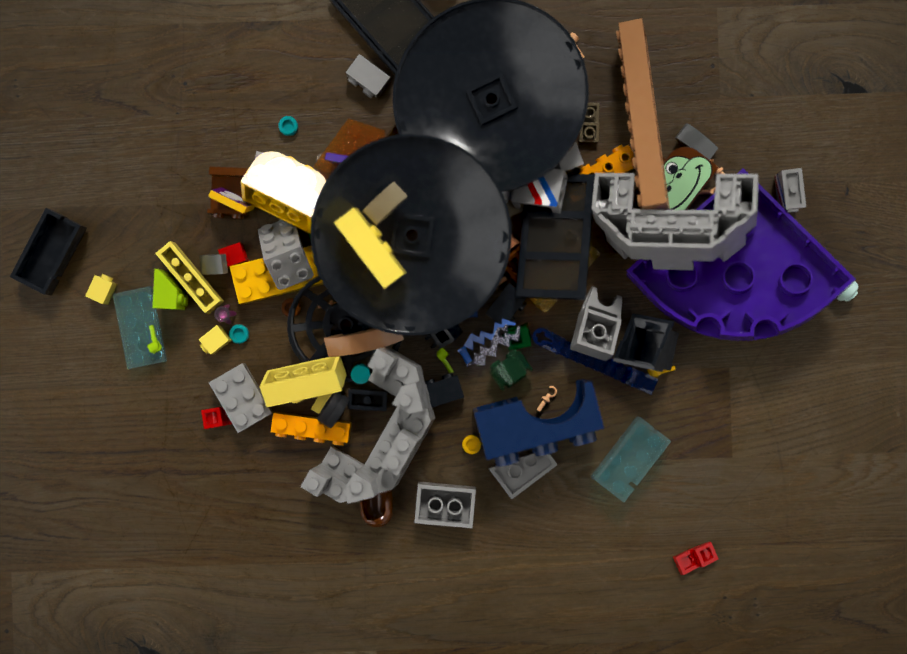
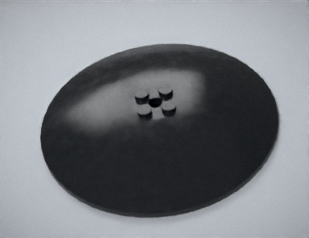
M469 0L452 6L435 16L411 40L399 62L395 75L392 99L393 113L399 135L423 134L434 136L462 147L487 168L498 183L501 191L507 192L542 178L568 154L576 142L585 121L589 101V84L585 63L577 44L569 32L550 14L537 6L520 0ZM489 95H496L497 101L494 104L487 103Z
M400 134L372 141L350 154L335 168L323 185L314 207L311 222V246L314 262L319 276L331 296L346 312L360 322L380 331L397 335L413 336L436 333L451 328L472 316L486 303L499 285L511 250L512 232L509 210L504 195L492 174L477 158L462 147L450 141L423 134ZM395 182L407 195V199L376 226L363 213V210L384 189ZM352 208H358L369 224L379 229L382 233L380 238L383 242L386 241L393 250L391 253L407 272L386 288H383L334 223ZM413 229L418 233V238L415 241L407 239V232Z

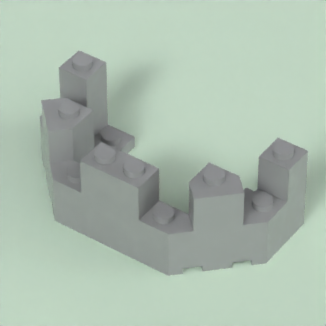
M595 173L592 212L595 222L605 232L607 242L624 259L629 256L631 259L652 260L653 269L693 270L694 261H714L717 257H720L725 262L746 245L745 234L756 226L758 174H716L714 210L633 209L635 173Z
M388 346L376 350L368 364V367L373 369L368 381L396 396L392 403L397 406L365 465L336 447L331 446L323 462L309 470L301 488L316 497L324 493L339 503L347 501L349 504L375 497L381 492L394 489L399 484L435 420L421 365Z

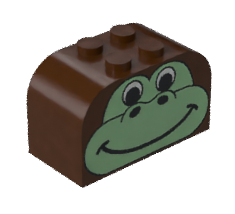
M681 147L674 150L666 158L663 157L670 210H687L719 168L693 148ZM637 198V199H636L637 209H640V207H639V205H638V198Z

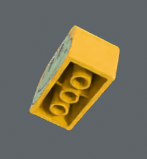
M265 152L254 160L241 180L242 200L311 234L314 207L326 180L311 166L303 165L291 156L287 157L278 152Z

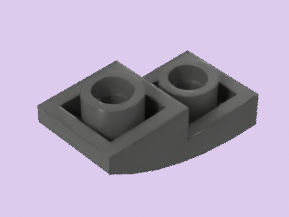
M685 123L675 137L683 147L693 148L709 160L718 149L712 141L688 123Z
M226 254L199 255L201 274L228 273Z

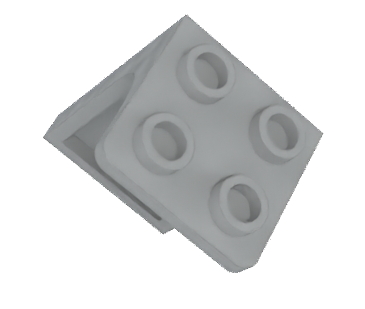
M280 219L278 222L266 224L258 229L263 260L277 289L283 290L313 278L314 273L305 255L297 227Z

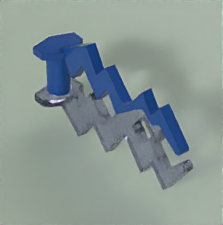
M502 319V324L495 322L493 333L480 331L479 336L471 333L464 346L457 351L461 354L467 367L471 364L485 366L486 354L497 357L498 343L510 347V339L519 341L521 327L517 326L515 335L507 333V325L515 326L516 322ZM500 330L507 331L504 337L499 336ZM485 337L490 339L491 347L480 346V355L474 353V360H472L466 348L473 350L474 341L484 345Z

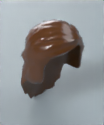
M392 490L381 492L372 498L360 500V514L367 525L382 527L391 520L393 515Z

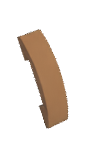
M375 328L324 338L328 357L367 352L404 340L403 335L387 333Z

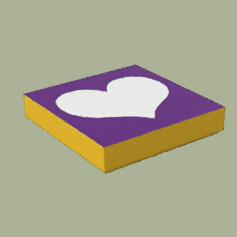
M222 187L213 189L209 193V198L241 213L252 211L255 206L243 201L241 196Z

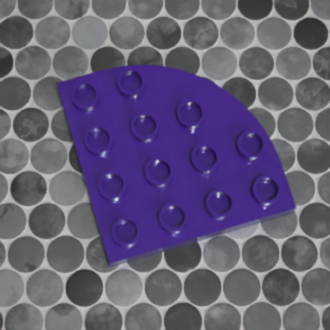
M743 168L737 174L749 173ZM759 183L756 226L745 234L746 245L725 262L720 257H717L714 261H694L693 270L653 269L652 260L639 259L627 270V277L670 319L699 334L732 341L766 339L794 330L822 312L856 280ZM715 193L696 210H714Z

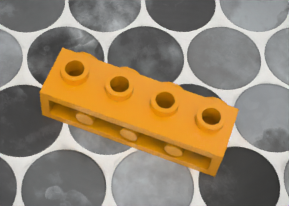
M621 144L612 150L613 154L608 157L604 154L596 159V164L592 166L587 164L580 168L579 174L628 173L634 169L633 151L629 144L625 147ZM586 184L566 185L565 194L571 205L585 198Z
M276 411L273 413L271 432L275 433L277 437L294 435V439L306 440V437L314 438V442L325 443V440L333 441L332 444L344 446V443L349 442L352 422L338 420L332 428H329L317 420L318 417Z

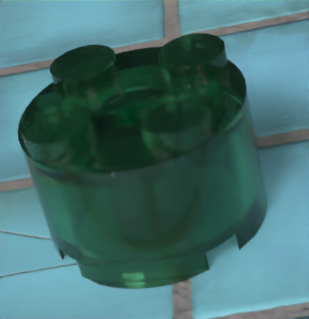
M516 349L509 352L504 361L498 360L490 366L491 371L489 374L502 392L505 391L504 386L507 385L510 388L525 378L526 371L530 373L533 371V368L522 352H517Z

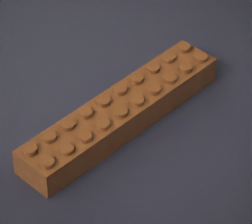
M640 18L619 23V31H616L617 41L620 46L618 49L619 57L622 62L621 73L622 78H624L623 89L627 100L625 105L629 116L628 128L632 138L630 139V144L634 154L632 159L636 171L635 182L640 194L637 195L638 205L640 209L670 210L647 37L643 20Z

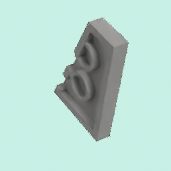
M535 453L519 457V462L502 467H497L496 465L488 469L509 497L513 499L557 466V463L550 454L535 456Z

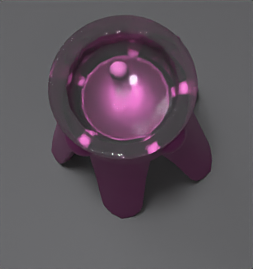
M229 304L218 307L215 310L214 316L218 322L232 323L229 317L236 316L237 313L228 310Z

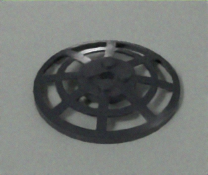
M319 275L306 283L297 293L290 307L287 319L289 342L294 353L302 363L320 359L322 356L328 357L325 342L322 345L318 343L313 334L314 329H323L326 337L369 330L368 325L351 316L338 303L332 306L323 299L330 294L327 289L319 295L309 289L321 280ZM304 295L313 302L307 311L306 322L294 324L297 305ZM318 305L326 311L323 321L312 322L313 312ZM349 320L352 325L350 328H343L341 321ZM306 330L311 344L317 350L310 359L299 347L295 332ZM401 341L395 343L392 349L398 352ZM377 349L355 356H341L342 362L345 363V382H354L351 378L353 362L367 358L375 353Z

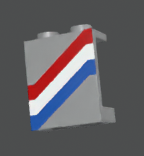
M802 168L781 170L774 176L777 202L788 213L798 212V209L806 208Z
M552 169L542 178L531 184L512 190L510 201L516 209L520 208V204L550 207L553 213L561 214L568 176L565 170Z

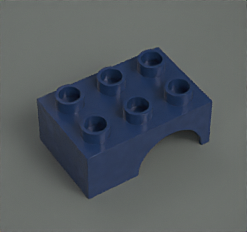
M586 379L576 380V395L572 405L565 413L551 419H541L530 415L525 410L522 401H518L517 396L473 408L486 459L494 458L497 467H502L519 462L518 452L531 448L535 456H543L558 451L556 441L569 438L570 443L573 442L574 446L596 441L595 431L604 429L592 381Z

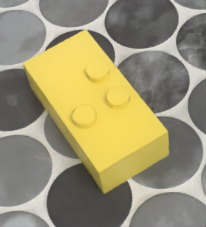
M352 208L334 222L383 288L390 286L407 273L391 253L393 250L386 241L383 242L380 238L382 233L374 225L371 226L358 208Z
M341 356L321 358L267 370L261 382L260 390L266 407L290 402L295 404L304 399L341 392L346 379V371Z

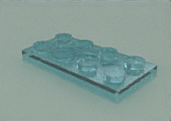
M152 286L114 293L113 299L127 369L167 362L157 309L153 308ZM151 325H154L157 340L162 346L161 350L155 354L151 353L147 347L148 344L152 343L149 330Z

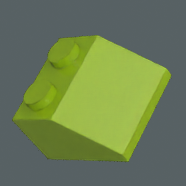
M155 269L153 308L185 310V306L188 305V295H185L186 291L168 271Z

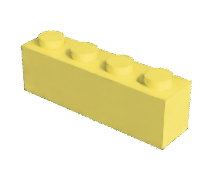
M168 242L155 253L204 313L210 314L224 302L175 242Z

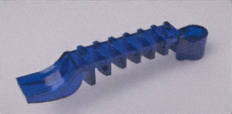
M538 328L533 333L532 338L536 345L557 355L560 354L566 359L569 358L576 363L583 364L585 367L592 368L596 372H601L605 376L608 375L614 380H619L621 383L652 395L659 380L632 367H626L623 363L614 362L613 359L604 361L570 350L571 342L544 328ZM541 332H544V337H546L548 340H551L552 342H549L547 340H542L541 342H538V337H536V334H541Z

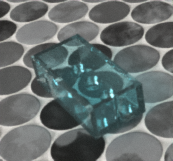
M637 416L591 477L622 502H625L634 491V488L629 483L633 482L635 485L640 483L670 444L671 440Z

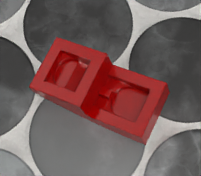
M223 407L201 410L204 429L232 424Z
M709 541L674 556L673 559L680 575H685L698 567L703 568L718 560V556L712 542Z

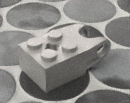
M593 286L590 288L578 315L570 350L604 361L613 356L622 321L621 296L617 295L614 297L609 307L603 306L598 301L597 288Z

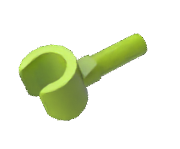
M151 325L149 330L152 343L148 344L147 347L151 353L155 354L161 350L162 346L157 340L154 325Z
M444 348L439 349L436 356L442 361L449 373H454L449 362L446 360L449 353Z

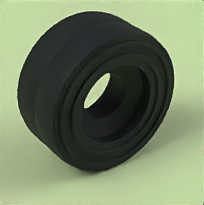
M340 392L333 393L322 408L317 420L332 428L347 407L349 398Z

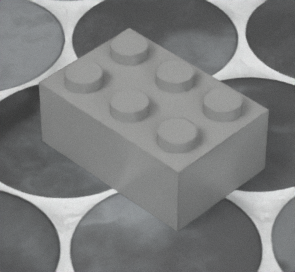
M245 363L209 382L238 433L274 413L271 407H266L261 390Z
M418 482L414 523L473 528L476 487Z

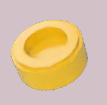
M476 435L466 436L462 442L464 451L468 454L479 452L481 449L479 437Z

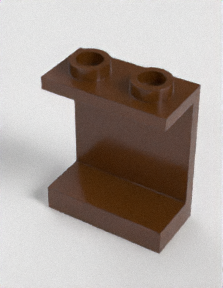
M209 166V175L212 176L211 190L222 187L242 197L241 180L249 169ZM212 198L211 207L207 209V213L213 215V218L224 219V215L232 216V219H243L244 216H249V212L241 213Z

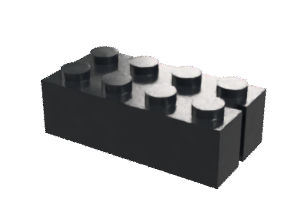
M45 208L10 277L44 295L52 296L60 281L56 278L58 276L62 277L87 227L68 219L54 210Z

